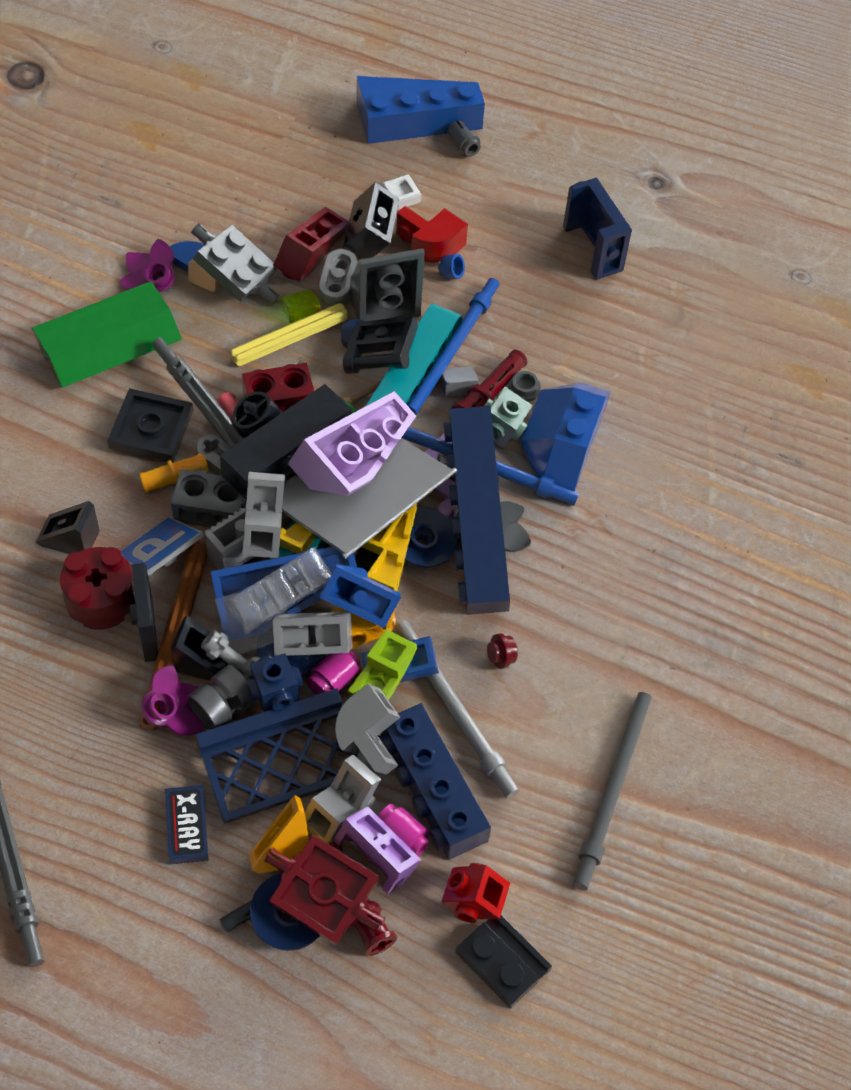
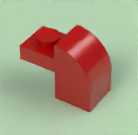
M406 206L397 212L396 234L405 242L412 244L411 250L423 248L425 253L424 262H440L443 256L456 254L466 245L468 224L445 208L429 222Z

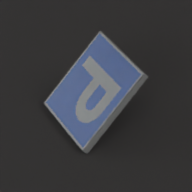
M168 516L123 548L121 553L131 567L132 564L145 563L149 576L163 565L165 567L171 565L177 560L176 556L204 535L201 531Z

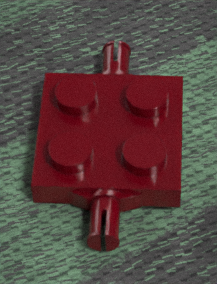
M312 835L303 851L294 856L293 859L282 854L274 847L270 849V855L267 853L264 862L283 872L281 883L269 900L271 905L337 946L348 927L357 920L373 929L376 933L380 930V925H383L386 918L366 907L368 896L379 881L377 874L315 835Z

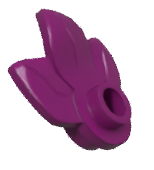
M157 239L152 245L149 254L128 252L126 254V266L129 274L124 276L119 283L126 290L152 281L158 292L169 289L175 281V272L171 267L174 254L170 246L165 241Z
M173 665L158 670L152 677L151 691L141 701L143 717L150 724L158 727L166 726L179 736L197 734L204 729V725L198 716L192 712L186 697L196 690L198 686L178 682L177 672ZM154 704L160 707L161 714L155 709Z

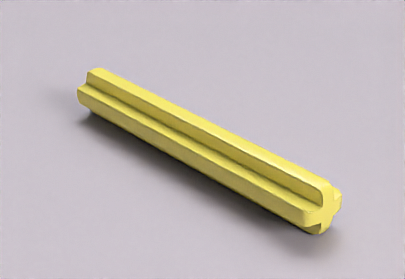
M342 303L335 304L231 350V358L235 365L240 367L348 319V312Z

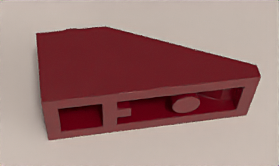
M324 207L285 236L273 266L282 271V274L287 278L300 282L317 267L347 230L349 221L329 208Z

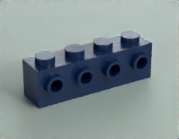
M420 703L399 712L398 714L401 718L385 729L378 737L398 764L395 768V773L400 784L403 787L408 786L414 796L411 800L415 812L420 819L425 817L431 827L429 836L434 847L438 851L443 849L447 859L450 860L489 842L491 826L423 704Z

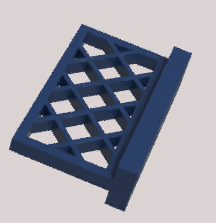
M338 688L296 701L290 707L281 711L272 709L196 734V745L203 760L224 824L287 803L294 795L302 798L327 789L332 785L338 771L329 767L336 751H340L348 756L355 755L358 758L357 753L359 751L355 754L342 751L337 740L334 742L317 734L322 722L338 716L342 707V699ZM315 725L312 731L306 728ZM297 731L309 737L301 754L282 745L288 733ZM279 737L277 743L274 742V741H272V740H270V739ZM313 739L332 748L325 765L305 756ZM263 743L273 748L266 765L246 757L252 745ZM244 748L242 754L235 752ZM278 751L297 759L289 777L270 768ZM226 754L238 760L231 776L227 777L215 771L211 759ZM302 762L321 771L316 783L305 785L294 780ZM243 763L262 771L254 789L234 780ZM325 773L333 776L322 780ZM266 774L286 783L280 795L269 797L258 791ZM218 780L226 783L223 791L221 790ZM290 785L298 788L287 792ZM231 786L250 794L244 807L229 812L225 797ZM255 797L262 800L252 804Z

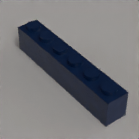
M491 406L450 409V422H443L445 442L452 443V453H446L447 467L451 469L455 467L457 469V472L454 473L455 485H449L451 506L457 505L458 517H452L453 537H460L461 549L455 550L456 570H463L464 582L458 583L459 603H466L467 615L508 612L510 594Z

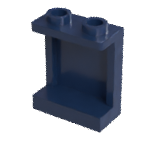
M597 177L571 185L568 191L563 228L566 232L582 228L594 245L595 250L591 273L596 280L624 271L632 228Z

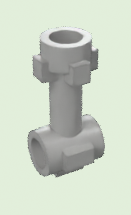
M211 631L201 644V648L207 652L206 655L212 660L219 656L226 663L237 669L246 680H250V664L256 663L260 658L253 657L246 660L228 646V636L223 632Z

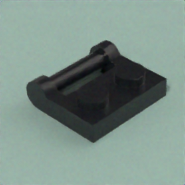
M408 316L356 322L343 357L345 373L356 374L363 369L394 367L397 370L407 369L410 363L409 352L418 328L415 317ZM393 351L391 354L361 356L364 353Z

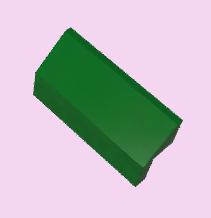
M152 281L31 328L44 358L48 357L61 388L155 351L152 347V342L156 338L161 337L167 345L182 340L170 308Z

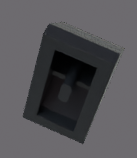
M86 501L49 514L36 543L42 547L67 554L93 547L100 532L94 504Z
M189 616L183 617L171 647L175 670L177 673L211 681V677L229 664L219 656L212 660L206 655L207 652L201 648V644L210 631Z

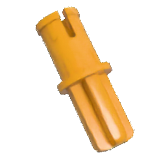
M198 454L173 463L171 460H168L167 465L146 472H140L145 492L149 493V491L168 485H176L181 469L190 471L202 470L207 473L208 464L204 455Z

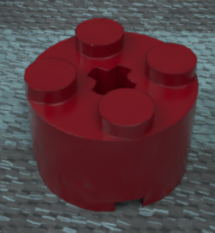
M91 547L69 554L65 559V565L60 574V586L69 615L74 620L76 619L83 623L84 627L94 630L108 629L119 625L124 621V616L130 611V604L136 603L133 574L127 559L115 547Z

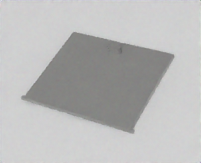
M401 438L372 481L348 496L310 490L300 477L295 475L284 484L282 512L342 553V557L346 559L456 473L457 469L455 467L452 469Z

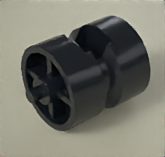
M253 392L238 402L233 411L232 419L245 436H249L283 413V411L279 409L266 393Z

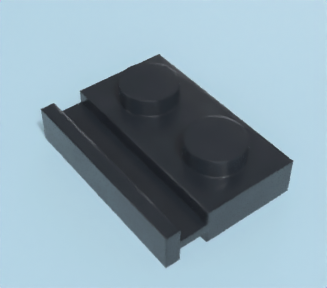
M502 915L500 919H488L486 922H483L456 947L455 951L510 1009L545 974L549 973L552 967Z

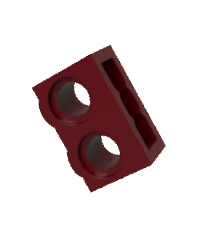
M307 362L242 373L244 397L253 392H264L283 412L314 392Z

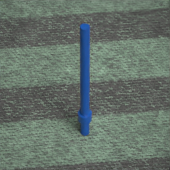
M489 278L481 292H477L469 304L470 309L407 404L415 415L419 412L480 315L485 314L492 304L491 298L500 285L497 279Z
M408 427L401 437L443 455L452 453V443L445 442V440L412 427ZM496 461L497 475L499 477L535 490V494L548 499L550 496L570 505H575L579 493L554 484L555 480L543 475L539 478Z

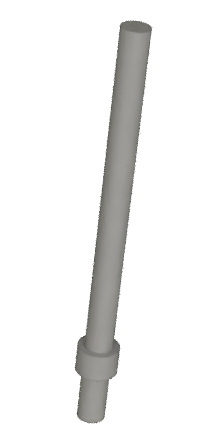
M402 620L396 624L395 629L401 637L409 641L419 639L407 620ZM439 670V673L427 676L481 758L480 765L487 776L494 778L507 799L514 797L519 792V789L505 769L507 764L499 752L492 750L441 671Z

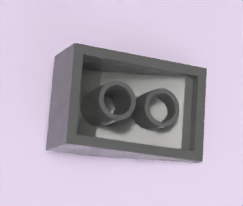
M423 248L358 261L350 281V299L357 319L371 321L421 316L425 254Z

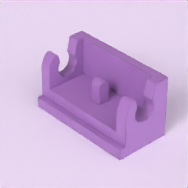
M368 806L346 818L335 836L334 842L338 846H341L345 840L348 843L352 842L388 878L382 887V890L387 895L393 888L396 891L402 888L421 861V858Z

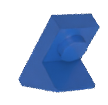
M336 564L319 597L385 628L401 599V594L368 578L367 570L363 568Z

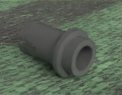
M458 120V124L456 121L453 122L448 128V134L459 145L460 153L469 157L476 155L481 148L479 137L472 134L463 121Z

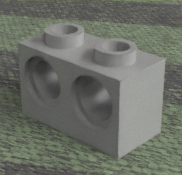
M351 612L277 615L273 619L275 656L283 653L286 656L349 653L353 648Z

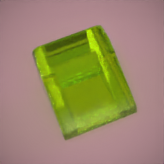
M311 289L280 297L289 323L296 322L320 311V302Z

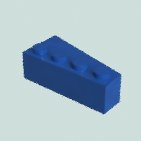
M357 76L356 102L368 144L448 134L449 126L455 121L458 124V120L463 121L469 131L483 129L485 102L478 82Z

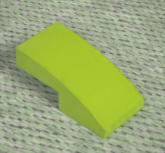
M386 629L367 654L368 664L349 688V698L369 683L379 687L389 700L403 678L416 652L417 644Z

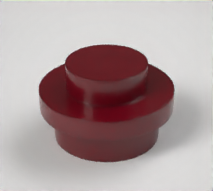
M498 633L491 637V641L487 645V655L490 662L494 663L498 669H506L510 664L516 662L518 650L512 636Z

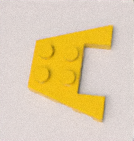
M417 503L361 546L380 555L367 573L368 578L395 591H398ZM295 523L287 530L281 529L279 546L296 554L304 553L317 536L299 523Z

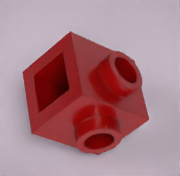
M480 863L452 867L441 903L455 912L454 916L457 919L467 923H476L480 919H500L510 882L487 865Z

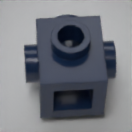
M285 653L277 656L268 655L260 658L256 663L250 664L251 679L247 680L246 683L252 701H259L262 712L272 709L281 711L290 707L294 702L299 701L298 687L303 685L302 677L296 664L290 666Z

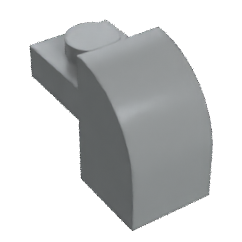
M249 472L243 556L279 557L285 475Z
M368 683L343 704L337 716L335 732L337 742L342 751L355 754L360 750L357 756L361 762L370 770L387 775L398 764L378 735L401 717L379 687Z
M355 755L344 760L332 785L310 801L305 811L308 832L331 845L346 818L367 806L369 808L372 806L376 799L372 795L381 778Z

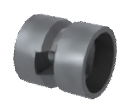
M227 665L211 677V685L203 683L186 697L192 712L198 716L204 727L208 730L229 724L233 721V713L240 715L257 701L253 702L246 683L247 680L231 665Z

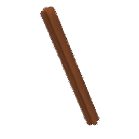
M196 541L188 548L147 693L151 691V681L154 674L164 667L174 666L171 647L183 617L191 616L207 559L206 542ZM154 704L155 709L161 714L160 707ZM141 712L139 717L140 727L145 730L156 731L159 727L147 722Z

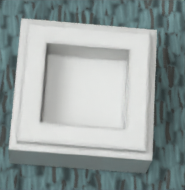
M409 174L381 183L383 188L400 198L397 210L402 209L404 206L408 207L421 202L422 195Z

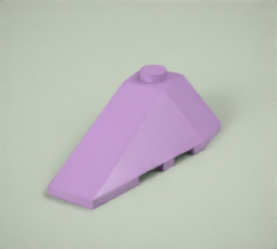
M394 391L304 439L288 465L310 490L348 496L372 481L416 415Z

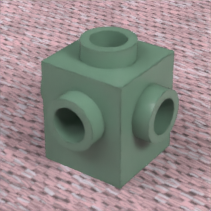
M507 387L503 389L495 402L489 398L484 405L491 406L494 442L504 448L510 438L517 441L528 425L523 422V419L533 406Z

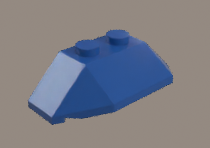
M574 383L540 391L521 439V446L537 477L541 478L543 475L555 480L554 484L575 492L608 403L610 391L584 383Z

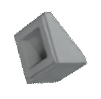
M472 366L446 368L441 376L445 398L467 396L468 389L472 385L479 384L478 377Z

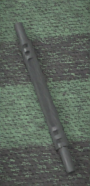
M161 337L156 338L152 342V347L167 364L166 370L173 376L174 380L185 391L228 447L231 448L246 438L202 384L197 375L186 364L184 359L177 357Z
M0 780V871L7 894L8 905L10 906L11 917L14 921V928L21 935L28 966L36 967L44 963L36 931L39 923L35 915L34 904L32 903L31 893L27 885Z

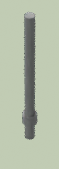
M639 692L637 694L588 841H584L578 856L581 862L573 882V886L579 890L586 891L588 889L595 866L601 863L605 851L602 845L652 698L646 692Z

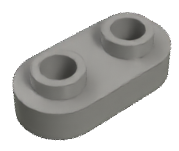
M337 249L330 252L326 257L319 282V295L327 304H343L350 298V281L357 265V258L349 250Z

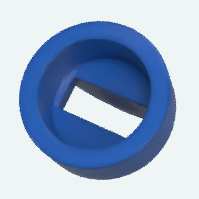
M460 254L443 256L438 265L440 274L447 279H460L465 271L463 257Z

